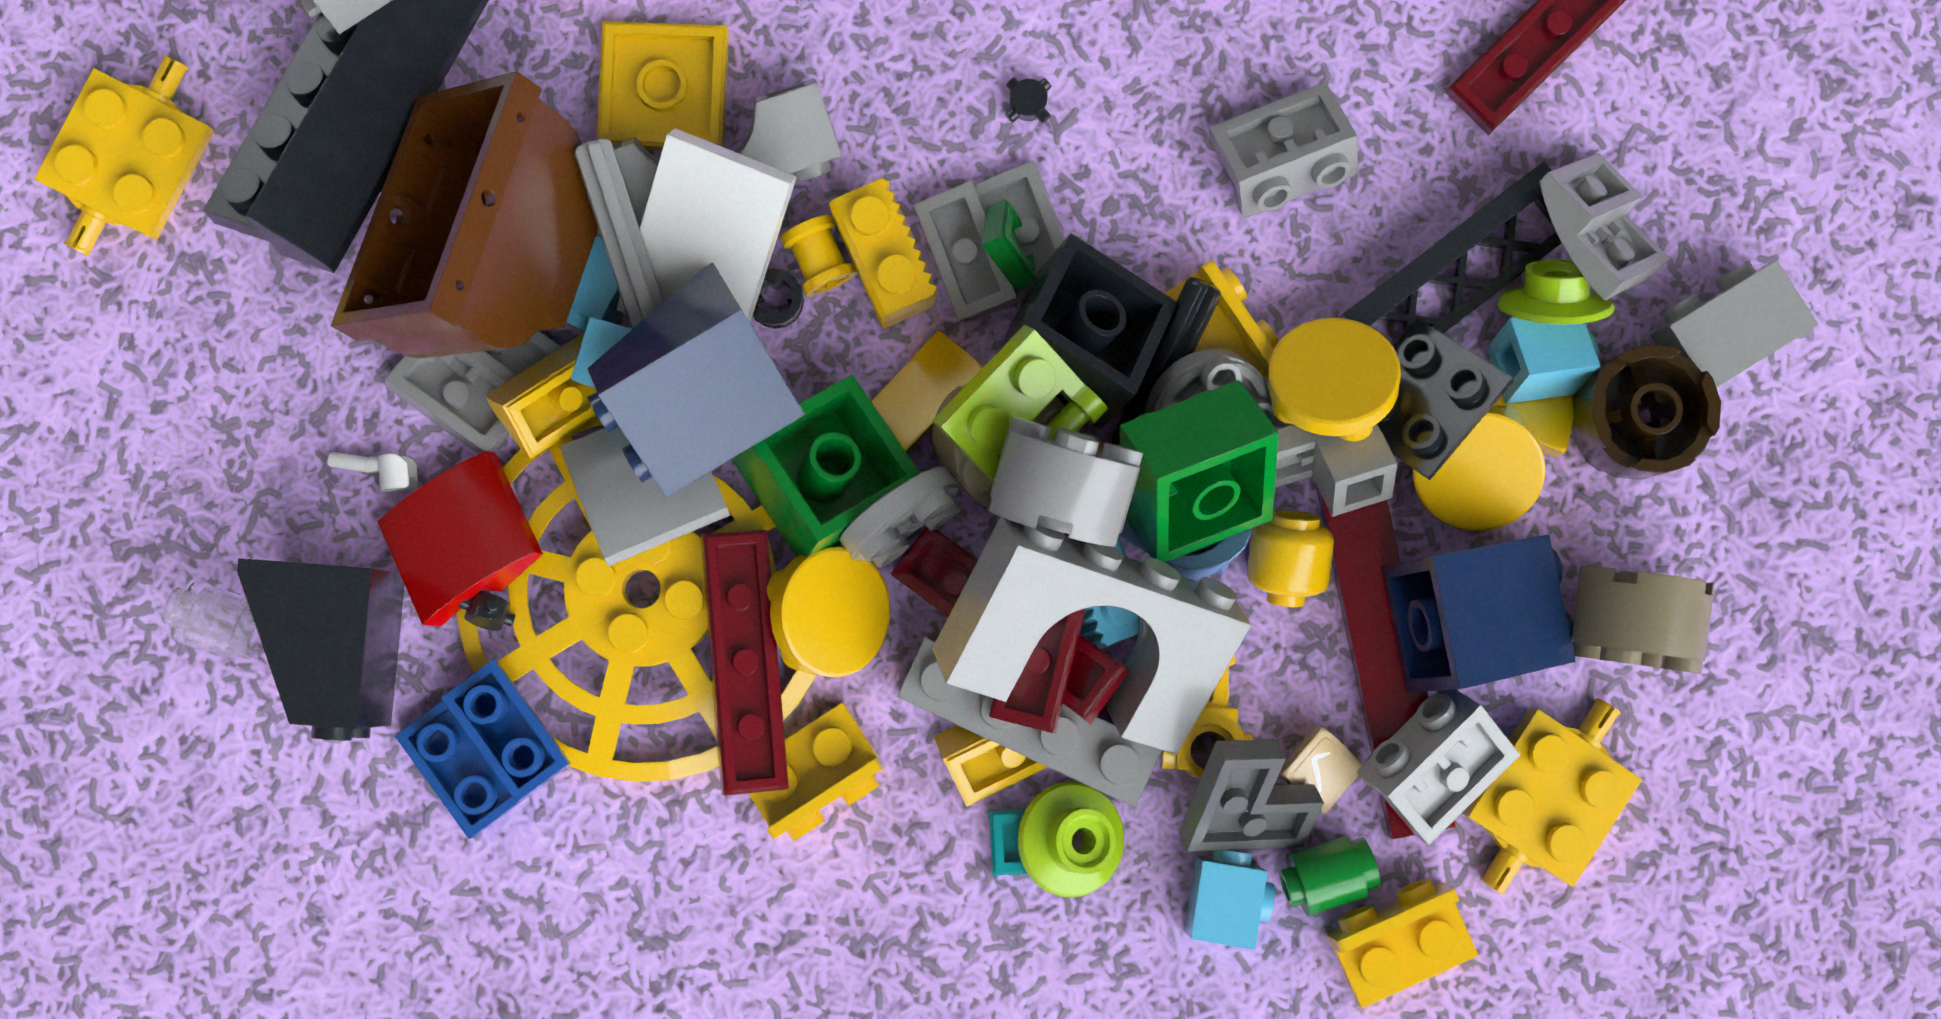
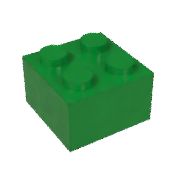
M853 374L799 403L805 414L804 416L733 459V463L796 557L800 554L810 556L824 548L837 547L842 544L840 537L855 518L885 494L920 474Z
M1240 380L1214 390L1203 391L1190 399L1155 412L1145 413L1132 421L1120 425V446L1143 453L1126 521L1151 558L1166 563L1273 520L1279 432Z

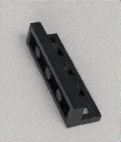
M1543 161L1352 306L1339 318L1355 320L1371 326L1378 320L1404 323L1403 335L1418 318L1444 334L1524 273L1527 264L1541 260L1562 244L1557 232L1541 244L1514 240L1517 214L1533 202L1552 224L1539 182L1552 170ZM1506 223L1504 239L1488 237ZM1476 245L1503 249L1500 275L1492 281L1465 278L1468 251ZM1513 250L1529 252L1511 266ZM1457 261L1455 276L1439 274ZM1426 283L1454 286L1451 304L1452 312L1442 319L1415 315L1418 289ZM1463 288L1479 290L1462 303ZM1408 298L1406 314L1390 312Z

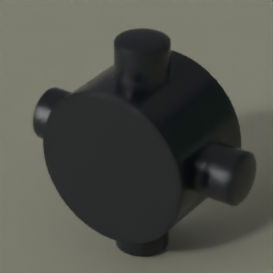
M1013 77L1008 81L1006 87L1011 91L1010 110L1005 115L1009 121L1014 123L1017 119L1023 121L1038 119L1043 124L1051 117V114L1046 110L1047 91L1052 87L1047 79L1043 78L1041 81L1023 79L1018 81Z
M480 591L471 600H465L459 604V608L466 610L465 620L487 630L499 631L502 629L503 624L511 627L516 616L508 612L510 603L507 600L489 592Z

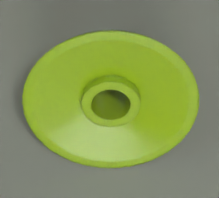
M1561 259L1539 260L1527 264L1525 267L1524 285L1507 289L1500 295L1496 303L1497 307L1509 316L1544 324L1590 323L1605 319L1615 311L1612 299L1604 300L1595 289L1590 288V284L1573 261Z
M1061 782L1046 788L1030 802L1022 816L1018 830V850L1021 862L1029 877L1040 888L1050 894L1074 898L1085 896L1098 890L1113 876L1123 854L1124 829L1117 808L1106 794L1081 782ZM1077 830H1080L1083 834V844L1079 850L1075 851L1072 846V837Z

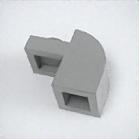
M1377 424L1373 426V431L1367 438L1356 442L1345 441L1339 436L1314 434L1295 425L1288 427L1274 426L1279 432L1275 488L1313 476L1332 517L1393 498L1397 461Z

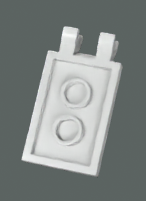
M674 128L669 132L665 139L640 226L663 302L701 269L714 263L748 321L751 322L797 176ZM620 296L617 310L626 313Z

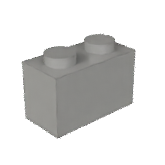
M1778 260L1757 270L1748 261L1717 279L1715 283L1721 292L1702 303L1697 294H1694L1662 313L1668 324L1650 336L1656 345L1672 346L1681 350L1679 354L1691 359L1702 372H1709L1717 388L1819 324Z

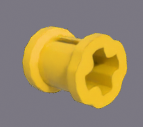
M822 215L804 221L792 227L780 237L783 248L792 250L806 282L802 285V289L806 297L823 294L845 284L857 275L854 265L844 261L831 230L835 227V223L831 215Z

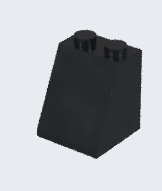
M238 558L237 573L289 724L312 726L311 738L339 741H351L352 738H370L372 727L391 726L404 596V582L400 573L373 568Z

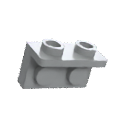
M1326 82L1209 127L1211 144L1236 188L1237 207L1243 218L1251 217L1263 211L1271 212L1277 210L1287 202L1321 188L1335 187L1358 172L1357 134Z
M1439 690L1435 695L1427 698L1419 706L1417 712L1390 739L1381 743L1373 751L1371 757L1358 769L1357 774L1367 785L1384 797L1415 836L1427 845H1430L1520 754L1482 705L1458 690Z

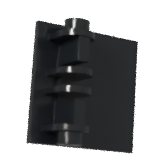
M1417 318L1393 347L1401 367L1398 396L1391 411L1377 425L1383 433L1393 455L1428 480H1431L1515 380L1507 373Z

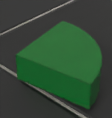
M1003 199L986 209L981 245L1014 289L1017 290L1034 282L1035 260L1033 254L1025 256L1014 232V229L1023 226L1011 203Z

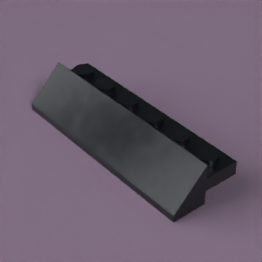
M392 0L341 34L336 31L321 12L203 211L215 224L268 241L280 255L335 273L385 184L417 97L439 90L489 0Z

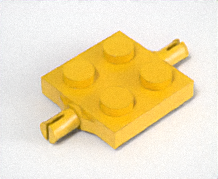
M163 55V59L147 88L141 85L125 84L93 68L34 180L64 194L76 208L82 210L63 244L87 256L91 255L90 252L106 223L114 226L130 227L157 241L215 131L210 126L184 114L171 101L189 68L166 55Z
M1596 698L1595 703L1579 728L1574 729L1561 725L1537 708L1529 707L1508 739L1520 756L1461 813L1485 829L1494 843L1501 848L1483 877L1479 879L1480 881L1504 895L1505 890L1524 863L1542 868L1563 883L1574 887L1642 781L1641 778L1614 761L1605 747L1600 744L1617 716L1620 715L1618 709Z

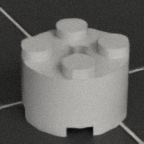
M1013 417L1010 430L1007 431L990 492L992 500L989 512L1035 529L1036 525L1044 528L1069 534L1068 538L1116 547L1119 533L1123 531L1140 471L1143 453L1107 442L1104 444L1103 452L1100 453L1097 452L1099 442H1096L1097 438L1059 427L1055 440L1048 438L1051 427Z

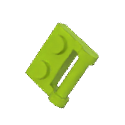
M1024 325L945 406L932 422L993 484L1000 460L998 456L1002 453L1007 431L1010 430L1013 417L1032 421L1060 392L1069 403L1047 425L1051 427L1048 438L1055 440L1058 427L1078 432L1087 421L1095 424L1108 408L1077 377L1035 329Z

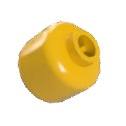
M1274 510L1272 521L1253 528L1250 540L1247 579L1257 589L1267 592L1266 601L1268 603L1283 607H1302L1305 605V597L1323 593L1327 589L1330 580L1334 536L1328 529L1320 525L1321 517L1318 515L1294 510Z

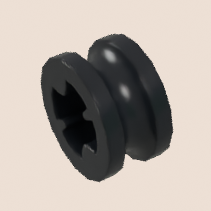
M776 268L767 269L761 290L767 285H770L775 290L786 285L792 291V294L785 296L787 302L791 305L783 313H780L774 307L764 313L759 309L758 303H764L765 299L762 294H759L753 317L764 327L773 329L785 328L794 323L802 313L804 306L803 291L796 278L787 271Z

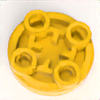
M1321 318L1303 323L1285 334L1272 351L1268 368V389L1272 399L1273 413L1280 421L1294 424L1314 434L1339 436L1341 439L1350 442L1364 440L1372 433L1373 426L1384 419L1393 408L1399 391L1401 367L1397 353L1390 342L1368 325L1345 318Z
M1508 405L1492 406L1431 480H1428L1413 469L1416 492L1428 511L1450 526L1472 531L1500 528L1523 516L1539 497L1545 479V461L1541 443L1534 430L1523 420L1521 414L1514 407Z
M827 547L810 556L800 554L785 569L776 571L769 579L767 595L771 601L770 618L772 631L776 643L781 650L783 662L789 668L817 676L842 677L853 674L865 667L879 652L889 628L890 599L885 581L872 562H867L866 559H852L843 547Z

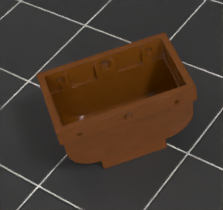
M518 71L417 97L330 325L331 327L356 341L372 339L397 353L412 358H431L511 348L525 343L536 331L565 328L598 231V226L591 204L585 200L587 192L574 155L575 148L580 146L582 142L569 122L539 99L542 91L539 86ZM391 211L396 215L395 224L390 219Z

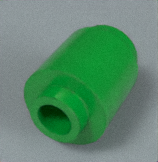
M1343 836L1288 853L1286 855L1288 867L1279 870L1281 886L1288 904L1291 908L1301 905L1307 916L1365 899L1368 896V890L1378 888L1381 885L1374 855L1364 837L1350 841L1347 836Z

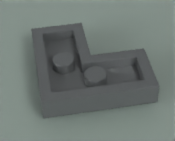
M1277 740L1216 741L1180 827L1179 835L1187 852L1304 847L1324 802L1315 784L1275 785L1286 760Z

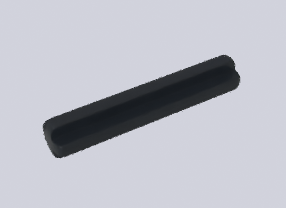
M1194 277L1186 280L1177 299L1178 303L1136 395L1128 402L1112 436L1113 444L1120 445L1121 424L1145 414L1149 394L1156 381L1166 369L1179 359L1195 352L1221 298V291L1213 284Z

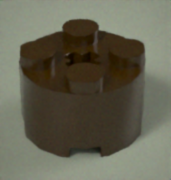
M1649 344L1623 352L1600 363L1599 368L1575 393L1572 399L1574 412L1572 432L1578 449L1584 454L1585 461L1596 470L1606 472L1615 478L1643 480L1690 466L1696 461L1695 458L1705 450L1710 438L1716 435L1720 427L1721 399L1714 379L1709 372H1702L1691 359L1679 354L1681 350L1675 347ZM1637 406L1641 410L1650 411V422L1645 423L1644 420L1640 419Z

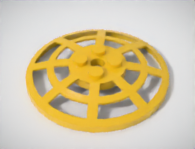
M597 416L532 459L527 458L520 449L503 467L511 484L533 460L549 450L565 480L536 508L528 521L537 542H539L551 520L574 498L590 525L559 446L573 441L571 437L586 429L603 425ZM714 476L727 509L734 518V521L711 534L753 530L770 531L776 528V525L762 505L751 510L739 494L727 483ZM593 530L582 539L571 557L542 550L543 555L508 585L509 611L516 615L513 628L520 647L498 660V663L512 682L534 669L540 679L560 698L581 711L595 716L588 753L569 747L554 738L571 762L568 766L595 776L631 782L674 780L718 767V745L700 754L665 762L631 763L614 760L621 723L633 725L660 724L685 718L699 712L717 740L713 684L692 650L708 633L701 537L695 531H692L609 567ZM768 540L772 576L777 571L772 547ZM640 571H650L658 578L661 588L657 601L647 608L635 607L626 595L628 580ZM529 573L564 582V601L569 616L538 636L533 628L528 606ZM461 608L456 613L464 653L473 673L485 666L488 661L480 645L477 627L465 620L466 610ZM583 640L593 651L608 659L600 697L589 693L573 683L554 665L551 658ZM669 662L688 693L683 698L661 704H626L635 666H657ZM796 670L781 694L783 722L798 707L817 675Z

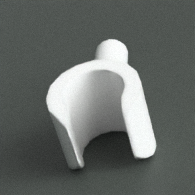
M331 452L329 454V467L365 473H379L381 492L409 491L418 488L417 464L411 457L397 454H383L378 457H365L339 452Z

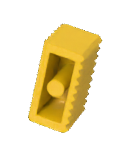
M880 178L830 201L829 207L832 217L882 328L886 329L935 307L938 299L937 286L932 284V274L927 273L926 262L922 261L921 251L917 250L916 239L911 237V228L906 226L905 216L901 215L900 204L896 203L895 193L891 192L890 182Z

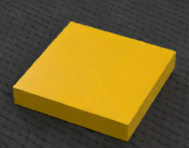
M602 21L597 139H609L612 144H616L636 137L647 150L662 151L667 134L676 128L724 147L729 46L728 26Z

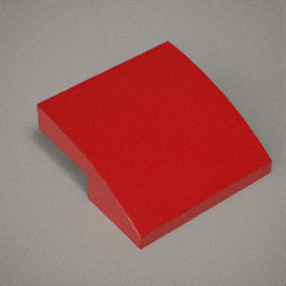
M484 451L428 481L377 521L422 625L441 627L461 609L459 604L462 601L471 600L482 589L502 592L543 555L496 453Z

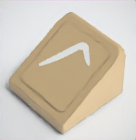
M1315 725L1285 760L1279 777L1289 785L1315 784L1324 802L1320 812L1325 815L1359 776L1357 771L1363 763L1324 726Z

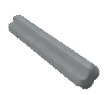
M596 139L575 148L574 155L630 327L633 329L663 303V299L613 144L609 139Z

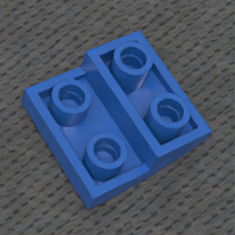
M496 659L491 660L442 696L440 703L395 735L398 742L468 839L475 838L571 764Z

